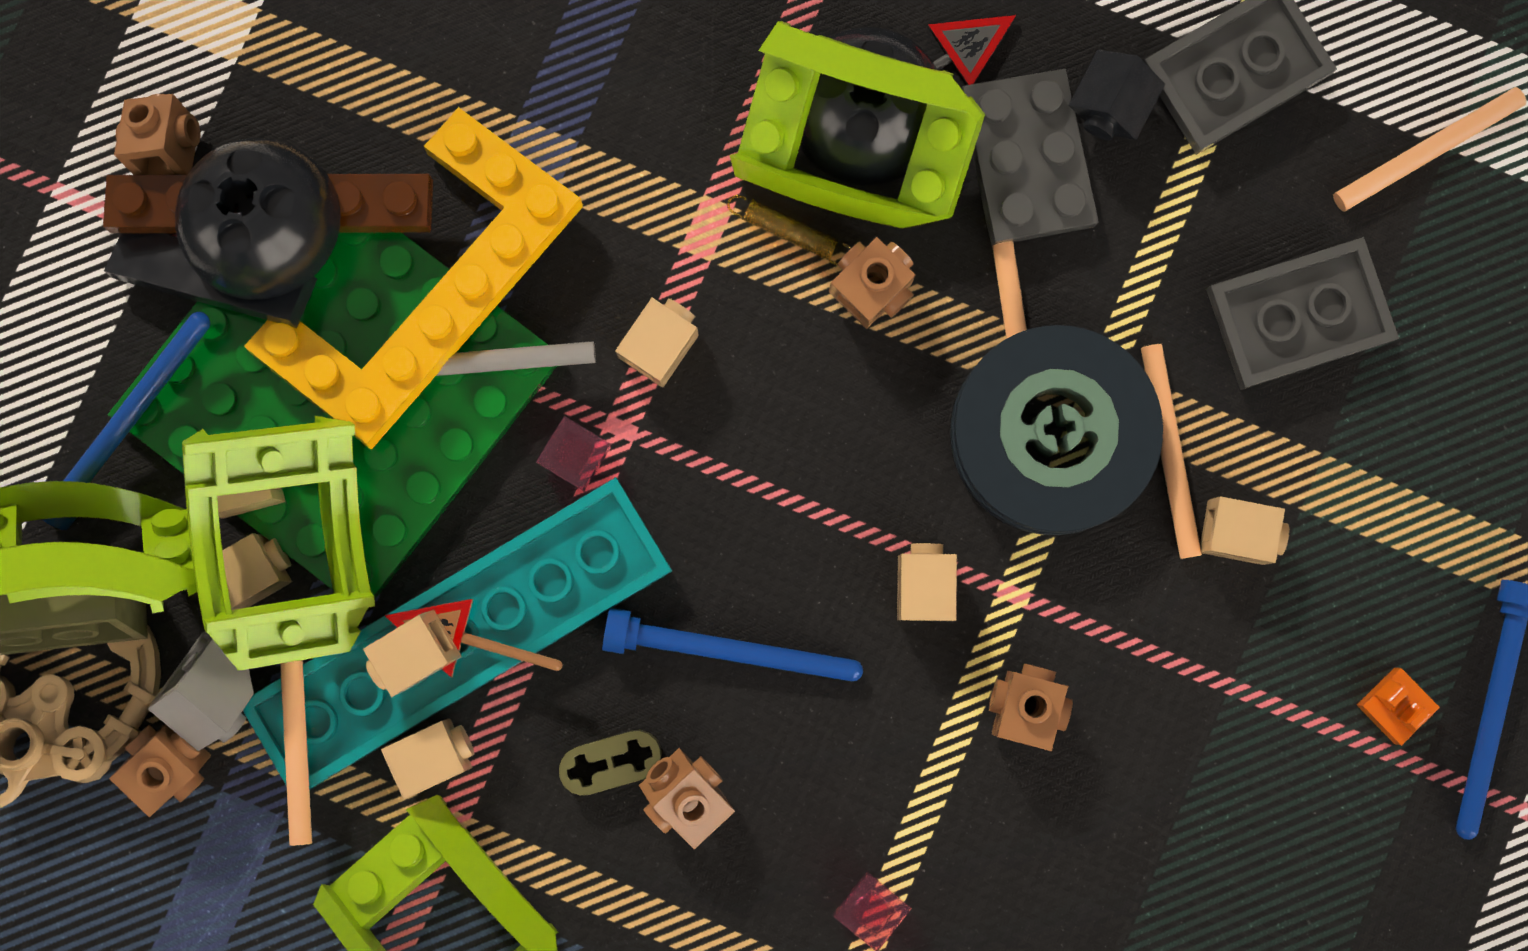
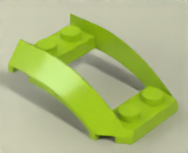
M778 21L758 50L765 53L740 147L738 153L729 155L735 177L819 208L902 229L953 217L985 117V113L972 96L968 97L953 79V73L889 58L823 35L816 36L791 27L789 23ZM820 74L927 104L898 199L848 187L794 168Z
M315 416V423L208 435L202 429L182 441L188 529L204 630L238 671L350 652L361 632L358 626L369 607L375 606V597L370 590L362 542L357 467L353 464L352 436H355V424L350 421ZM318 483L325 549L334 594L232 610L223 560L217 496Z
M45 481L0 487V596L7 594L10 604L44 597L96 595L150 604L152 613L164 611L163 601L174 594L187 590L188 596H191L197 592L187 509L138 492L94 483ZM61 517H90L131 523L142 528L144 553L119 547L80 542H46L22 545V522Z
M435 795L407 808L406 811L410 815L331 885L321 884L313 904L347 951H386L370 928L446 861L487 910L521 944L514 951H557L556 933L558 931L523 897L486 854L470 832L462 827L447 808V803L440 795Z

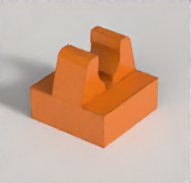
M1393 668L1357 704L1367 717L1395 745L1401 746L1440 708L1402 668Z

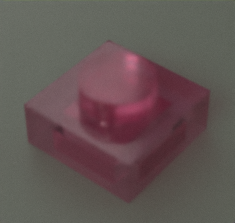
M564 416L536 463L580 490L585 491L612 445Z
M867 871L833 915L834 918L872 949L879 951L912 908Z

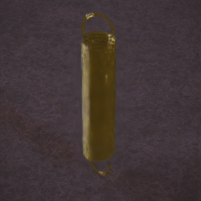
M734 195L728 199L727 207L729 211L742 218V220L749 222V224H754V226L766 230L768 233H773V235L783 238L785 241H790V243L797 245V247H802V249L804 248V250L814 253L816 256H821V258L829 260L834 265L838 264L831 260L838 239L836 240V238L828 236L826 233H821V231L819 232V230L809 227L807 224H802V222L792 219L790 216H785V214L778 212V210H773V208L771 209V207L761 204L759 201H754V199L751 200L743 217L730 208V201L735 197L743 198L745 201L747 198L741 195ZM842 244V246H846L849 250L851 249L849 245Z

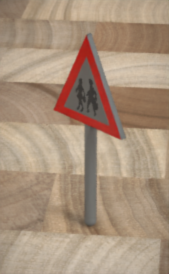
M1016 15L928 24L929 29L946 53L933 61L937 70L939 71L953 63L967 85L974 84L1015 20Z

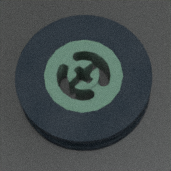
M1065 325L1041 326L1019 332L1005 339L992 348L970 372L957 395L953 407L950 429L951 448L954 462L962 481L976 501L991 515L1012 527L1026 532L1043 535L1071 534L1092 528L1114 518L1129 507L1144 491L1153 476L1161 454L1163 442L1162 411L1155 388L1148 375L1135 358L1119 344L1097 332L1084 328ZM1045 394L1062 395L1076 402L1084 411L1085 417H1082L1075 408L1067 404H1061L1053 410L1056 426L1066 427L1067 434L1059 439L1058 442L1060 456L1078 445L1082 437L1087 438L1090 445L1087 453L1077 465L1069 468H1050L1035 461L1026 451L1025 446L1028 444L1044 457H1051L1058 452L1055 436L1045 435L1044 428L1053 420L1051 405L1035 416L1030 425L1022 422L1021 414L1026 403L1031 399Z

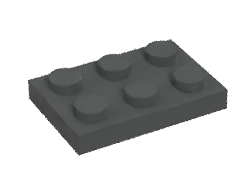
M1245 0L1144 59V62L1165 83L1159 96L1196 155L1331 76L1337 70L1294 0Z
M1066 68L962 86L961 89L968 97L972 96L985 113L972 157L991 246L1007 241L1016 242L1094 228L1099 221L1076 114L1068 106L1072 100Z
M1364 237L1211 285L1206 289L1240 390L1399 339Z

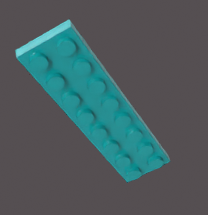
M615 477L389 614L474 598L465 633L538 653L606 612L609 608L616 606L671 573L672 569L620 482ZM384 616L360 630L361 632L350 652L316 657L303 664L309 790L523 661L462 643L459 651L462 657L457 659L452 678L441 669L408 690L391 697L387 689H380L370 677L366 668V662L369 659L363 648L397 628ZM280 678L255 693L243 709V712L286 785Z

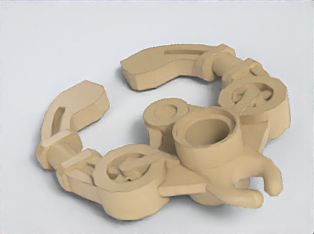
M148 625V639L107 643L112 652L130 661L131 676L124 691L133 696L119 718L108 714L103 722L105 726L99 731L81 726L69 729L68 717L74 700V688L67 679L52 674L44 675L38 678L22 694L16 696L14 686L6 677L0 675V774L8 779L6 792L0 794V808L12 803L22 793L28 781L55 776H61L64 779L81 783L99 780L110 769L112 761L125 751L124 748L141 732L138 729L149 712L147 708L159 692L161 678L160 653L156 639ZM0 655V670L1 665L5 666L10 658L8 655ZM27 732L30 738L29 750L22 758L17 759L13 750L14 743L22 733Z

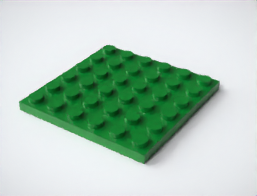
M339 233L330 257L315 275L317 282L300 321L360 369H363L450 269L403 233ZM198 301L107 414L111 418L190 315L195 312H203L210 319L209 329L136 422L130 433L184 474L182 441L202 429L208 435L315 423V416L330 418L250 354L244 347L267 320ZM496 306L457 352L543 346L548 344L500 307ZM557 366L435 376L372 450L352 436L353 464L357 467L358 503L364 557L370 590L375 599ZM318 483L283 487L284 503L237 515L269 541L275 538L283 552L333 590L322 528Z

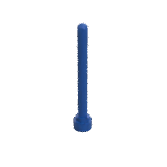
M195 312L190 315L63 481L84 483L92 481L210 327V319L205 313ZM77 517L42 520L57 529L68 530Z
M1501 579L1497 601L1502 603L1500 613L1505 614L1456 824L1457 834L1466 840L1475 838L1479 832L1528 621V584Z
M609 608L602 651L624 654L625 649L636 651V646L638 645L846 681H857L863 674V667L856 660L640 624L641 618L631 617V611Z

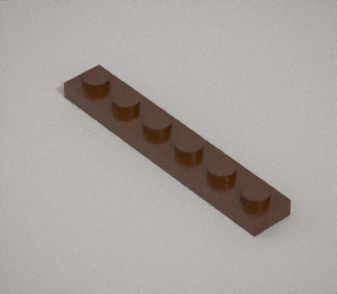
M327 174L335 187L340 204L339 233L431 232L433 179L429 174ZM106 175L103 227L110 233H176L175 206L179 190L187 175Z

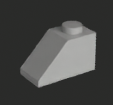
M204 631L147 709L197 751H200L217 739L225 743L238 732L246 720V717L241 712L254 695L249 669L238 671L209 634Z

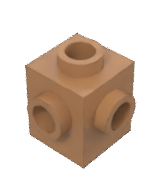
M152 94L149 97L124 100L121 120L116 128L114 156L133 175H188L193 166L195 148L200 142L199 122L174 94Z
M878 237L867 247L858 242L838 262L837 265L843 271L830 283L829 293L868 329L884 312L892 318L914 296L908 289L916 276L910 270L914 263L894 242H890L886 246ZM877 276L883 283H872L868 277Z
M1028 664L1023 665L1021 674L1007 671L1005 681L997 679L991 694L989 711L996 713L991 734L1003 739L1052 751L1057 730L1065 731L1071 716L1073 700L1066 698L1068 686L1054 683L1056 672ZM1033 696L1036 700V708L1031 714H1027L1025 702L1029 697Z
M166 724L158 731L148 725L124 748L130 756L109 779L148 817H151L172 796L179 802H182L203 782L205 778L199 773V770L211 757V754L204 748L197 751Z
M680 748L670 757L662 758L656 762L647 773L646 779L639 784V787L649 801V804L643 809L647 816L665 834L673 828L693 849H696L735 812L717 787L723 781L719 774L702 756L693 762Z

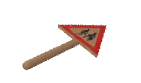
M474 598L384 615L398 628L419 614L435 610L458 651H460L461 644L463 643L555 671L561 670L563 666L560 660L465 633ZM457 660L442 668L451 678L453 677Z

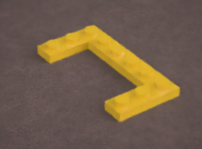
M459 107L429 139L424 148L431 158L498 207L501 212L363 369H360L301 321L297 328L285 323L267 320L244 346L250 354L330 418L354 423V437L371 450L441 371L448 359L461 348L583 207L580 197Z

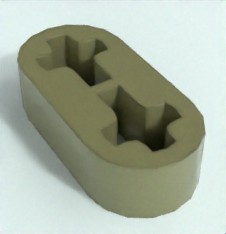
M631 730L582 744L569 750L561 760L559 778L563 786L571 793L580 796L591 795L645 779L651 767L662 759V749L657 738L651 733L643 730ZM637 739L641 747L650 746L652 756L645 760V769L637 770L633 762L615 765L613 756L626 753L630 749V740ZM585 754L588 762L606 759L608 768L597 771L592 775L593 784L584 785L581 777L572 778L570 774V769L578 763V755Z

